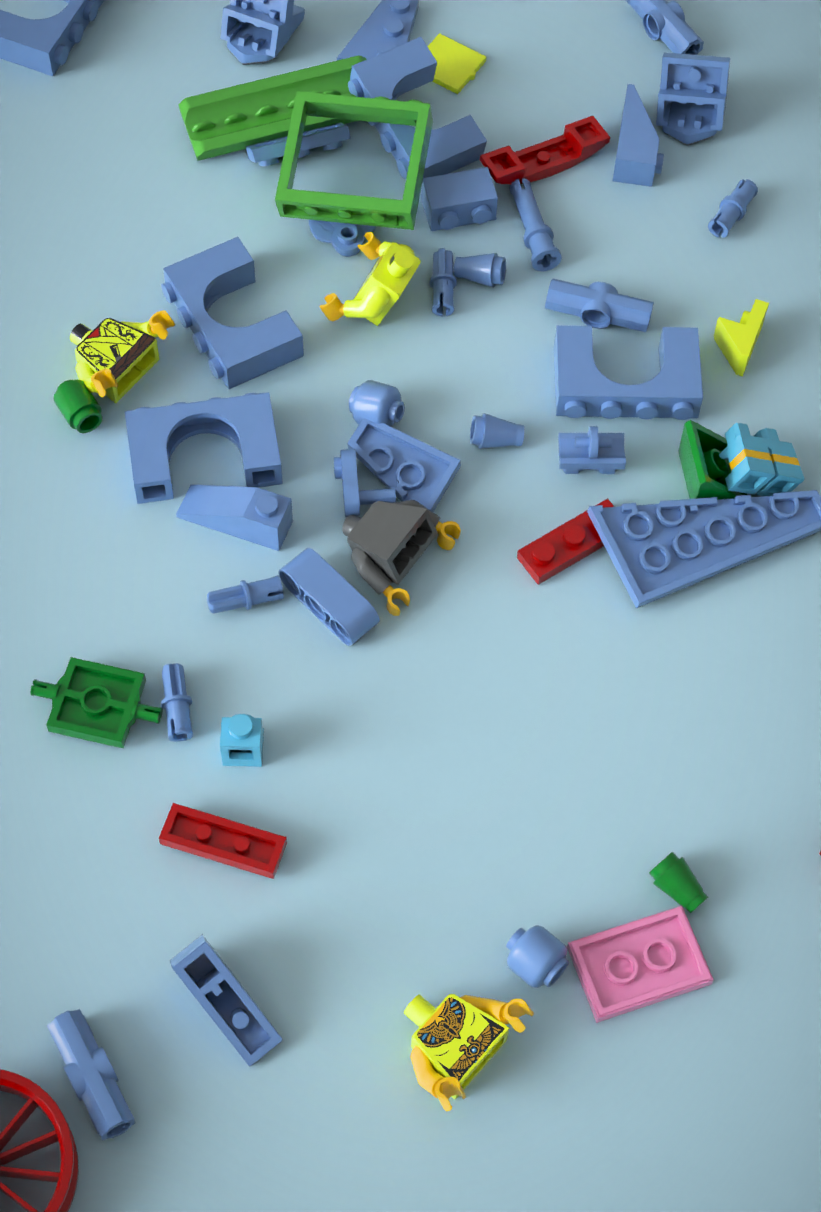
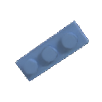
M340 122L305 131L303 133L299 158L310 155V149L322 146L323 150H331L341 147L342 141L351 139L348 125ZM287 136L246 146L249 160L254 163L259 162L260 166L278 163V157L284 156Z

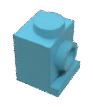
M248 714L222 717L220 751L223 766L262 767L264 743L262 718H254ZM232 750H252V753L232 752Z

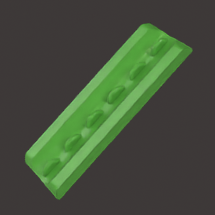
M358 55L183 99L178 104L197 161L243 150L249 145L288 136L297 91L309 92L315 90L332 95L350 94L348 81H350L352 66L367 59ZM307 116L304 132L340 122L347 124L358 120Z

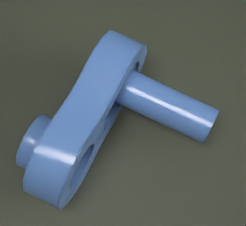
M355 449L340 450V457H334L335 479H342L345 517L349 515L360 516V505H369L377 501L396 502L395 488L359 490Z

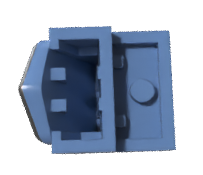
M231 0L230 5L223 7L220 39L227 41L228 49L243 65L269 62L278 56V53L288 42L290 36L304 19L305 9L294 5V0Z
M664 52L656 125L662 126L665 134L684 145H691L712 138L717 131H722L726 109L730 58Z

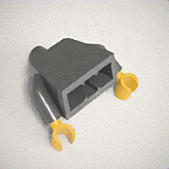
M415 500L395 503L377 501L371 505L362 518L349 515L345 519L342 528L343 534L348 536L347 541L352 549L351 559L359 574L378 595L383 593L388 598L386 607L393 616H399L400 609L392 600L401 599L406 606H409L410 597L406 590L402 588L394 589L390 584L393 582L399 585L436 536L437 543L442 549L452 550L455 545L453 538L458 539L461 533L460 526L456 522L447 521L441 523L438 515Z

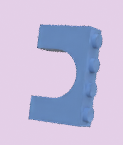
M64 0L68 5L60 13L45 19H27L0 10V59L54 76L60 65L66 63L69 52L75 43H79L82 39L83 32L89 22L95 20L98 9L104 0Z
M418 37L353 65L350 81H348L350 94L364 98L386 97L390 100H396L400 95L432 82L437 61L422 37ZM471 115L441 128L431 130L423 178L449 174L478 161L480 155L484 154L487 140ZM368 122L371 126L376 127L384 149L388 153H392L397 161L400 175L406 179L415 128L410 125Z
M235 237L163 268L165 283L161 284L165 298L170 304L175 303L178 308L177 314L183 327H190L194 333L192 336L198 351L201 354L204 352L209 357L208 363L216 379L222 378L228 389L304 356L303 335L287 310L246 327L225 326L212 319L207 313L211 305L219 298L256 282L254 260L239 237Z
M557 325L554 341L556 416H567L570 418H580L583 416L604 417L607 419L618 417H639L641 419L675 418L678 420L698 418L703 401L698 328L663 327L658 347L660 372L648 382L637 385H625L608 379L598 370L593 358L592 326Z
M269 392L259 394L247 393L243 396L229 398L215 397L206 401L191 403L177 402L168 406L140 407L136 410L125 411L137 504L174 499L170 473L171 455L175 448L185 439L205 433L223 436L236 445L242 457L246 487H266L283 484L281 460Z

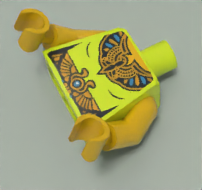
M418 994L404 1010V1014L419 1026L412 1036L411 1047L413 1050L410 1055L418 1084L435 1098H438L445 1111H450L452 1106L448 1099L453 1097L456 1100L458 1096L465 1099L466 1095L463 1090L507 1041L509 1027L505 1024L510 1023L515 1031L522 1033L526 1027L519 1017L525 1014L533 1016V1011L523 999L517 998L510 1002H503L470 995L458 997L455 994H449L435 1008Z

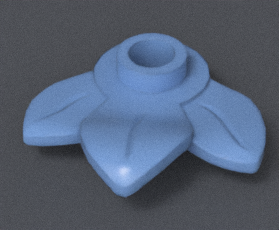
M309 220V228L313 236L321 242L332 243L336 251L343 256L358 254L361 251L358 248V244H365V233L374 232L376 226Z

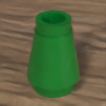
M671 852L649 872L655 880L653 884L682 907H685L690 913L708 898L683 857L679 859L674 852Z

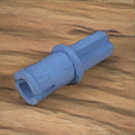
M440 248L433 254V276L429 282V285L433 288L432 312L437 316H443V306L446 307V316L454 312L453 289L457 286V279L453 276L452 251L445 250V248Z
M278 575L250 583L242 580L238 586L209 592L207 594L208 608L211 613L215 614L241 607L250 610L252 605L278 599L282 600L284 599L283 592H280L283 591L282 583Z
M179 663L164 665L162 679L165 698L161 701V706L165 709L167 716L168 739L174 742L186 741L187 738L191 739L193 737L189 709V706L192 704V698L187 696L184 668Z

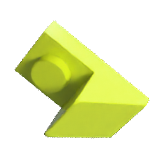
M755 299L751 312L744 310L740 323L719 317L717 320L714 340L736 375L742 377L744 375L764 324L769 306L768 302Z

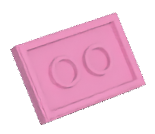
M682 906L568 942L567 945L568 952L596 1023L712 985L714 980Z

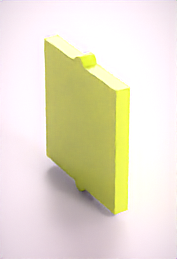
M440 33L427 46L437 61L432 82L456 94L470 80L475 79L476 72L486 62V56Z

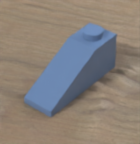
M627 84L612 181L652 187L654 173L661 174L664 154L658 153L660 139L635 86Z
M190 485L176 513L177 518L280 551L293 523L291 498L258 487Z
M203 934L170 960L172 969L249 1067L283 1040Z

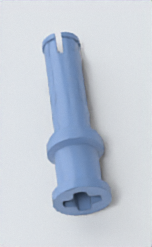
M522 178L524 189H522L520 181L517 179L511 183L509 189L525 229L523 241L532 253V266L537 271L551 270L562 259L560 250L553 244V231L548 225L544 224L531 189L530 181Z

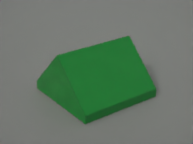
M692 420L684 424L678 450L689 498L717 497V500L734 499L736 496L747 495L746 493L728 491L725 478L731 473L729 461L719 456L728 446L726 438Z

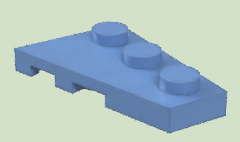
M364 417L347 443L348 449H355L356 457L388 489L395 488L396 497L400 501L415 500L432 512L436 509L461 467V460L384 423L377 424Z

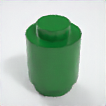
M67 380L58 386L53 400L70 427L77 429L79 433H88L96 429L103 419L101 415L102 409L82 380Z

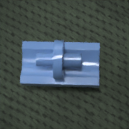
M589 426L588 433L558 434L559 469H563L565 474H579L583 469H597L601 474H615L617 469H625L624 433H598V426Z

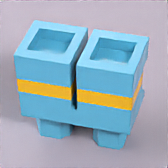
M735 423L725 433L728 446L719 456L722 459L728 460L731 468V473L725 478L728 491L772 496L774 493L792 492L805 480L792 443L779 441L775 429L765 428L751 436L747 424Z

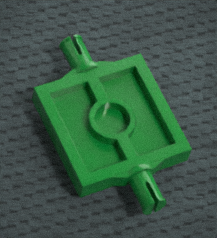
M70 657L65 674L59 679L57 684L34 679L30 691L31 696L52 699V710L46 724L48 732L124 748L129 730L137 719L159 724L163 713L162 707L141 704V695L146 683L145 673Z

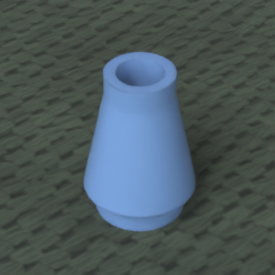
M497 253L456 257L454 276L493 288L496 284L503 285L506 276V258L499 257Z
M483 413L482 416H473L470 428V444L478 445L479 449L522 446L524 425L515 424Z

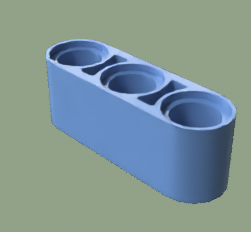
M306 548L278 571L285 587L344 644L351 646L380 622L377 611L369 601L313 549Z

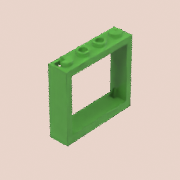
M315 90L309 92L297 91L275 196L280 217L414 230L433 125L430 104L419 100L397 101L386 97L364 98L348 93L332 95ZM307 116L416 126L403 200L292 189Z

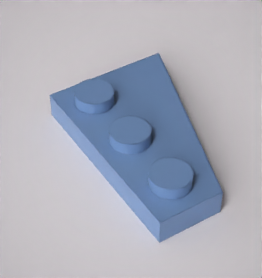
M382 0L338 55L337 60L358 55L369 59L409 42L419 8V0Z

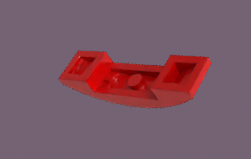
M590 116L565 125L564 134L516 152L508 145L480 155L479 160L484 167H488L490 175L496 183L511 185L512 182L519 179L520 184H523L522 178L533 182L553 176L577 165L610 142V136L596 118Z

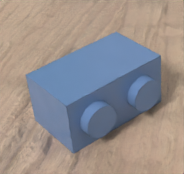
M488 167L423 178L421 202L431 231L449 230L454 227L475 223L482 224L487 221L496 220L498 196Z

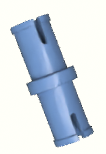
M744 179L740 180L731 195L726 196L721 201L720 210L708 224V229L714 236L718 238L720 236L722 238L726 237L735 222L740 221L747 212L746 207L758 192V188L753 181L746 179V181Z

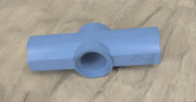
M626 0L643 19L644 29L652 40L661 39L673 53L697 55L703 49L704 41L685 22L684 12L676 1Z
M552 279L548 289L545 309L579 316L584 324L596 329L606 328L613 324L647 332L654 302L618 294L616 288L606 282H594L587 287Z
M80 1009L68 1010L58 1015L47 1027L66 1064L63 1068L79 1101L83 1100L97 1133L100 1134L102 1141L125 1133L136 1122L116 1083L119 1080L103 1047H98L93 1037V1032Z

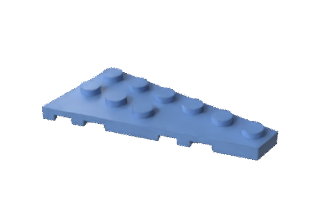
M817 490L774 493L772 496L763 497L740 495L734 499L717 500V497L660 501L659 504L648 505L625 503L619 507L603 508V505L589 506L587 510L636 608L821 531V496Z

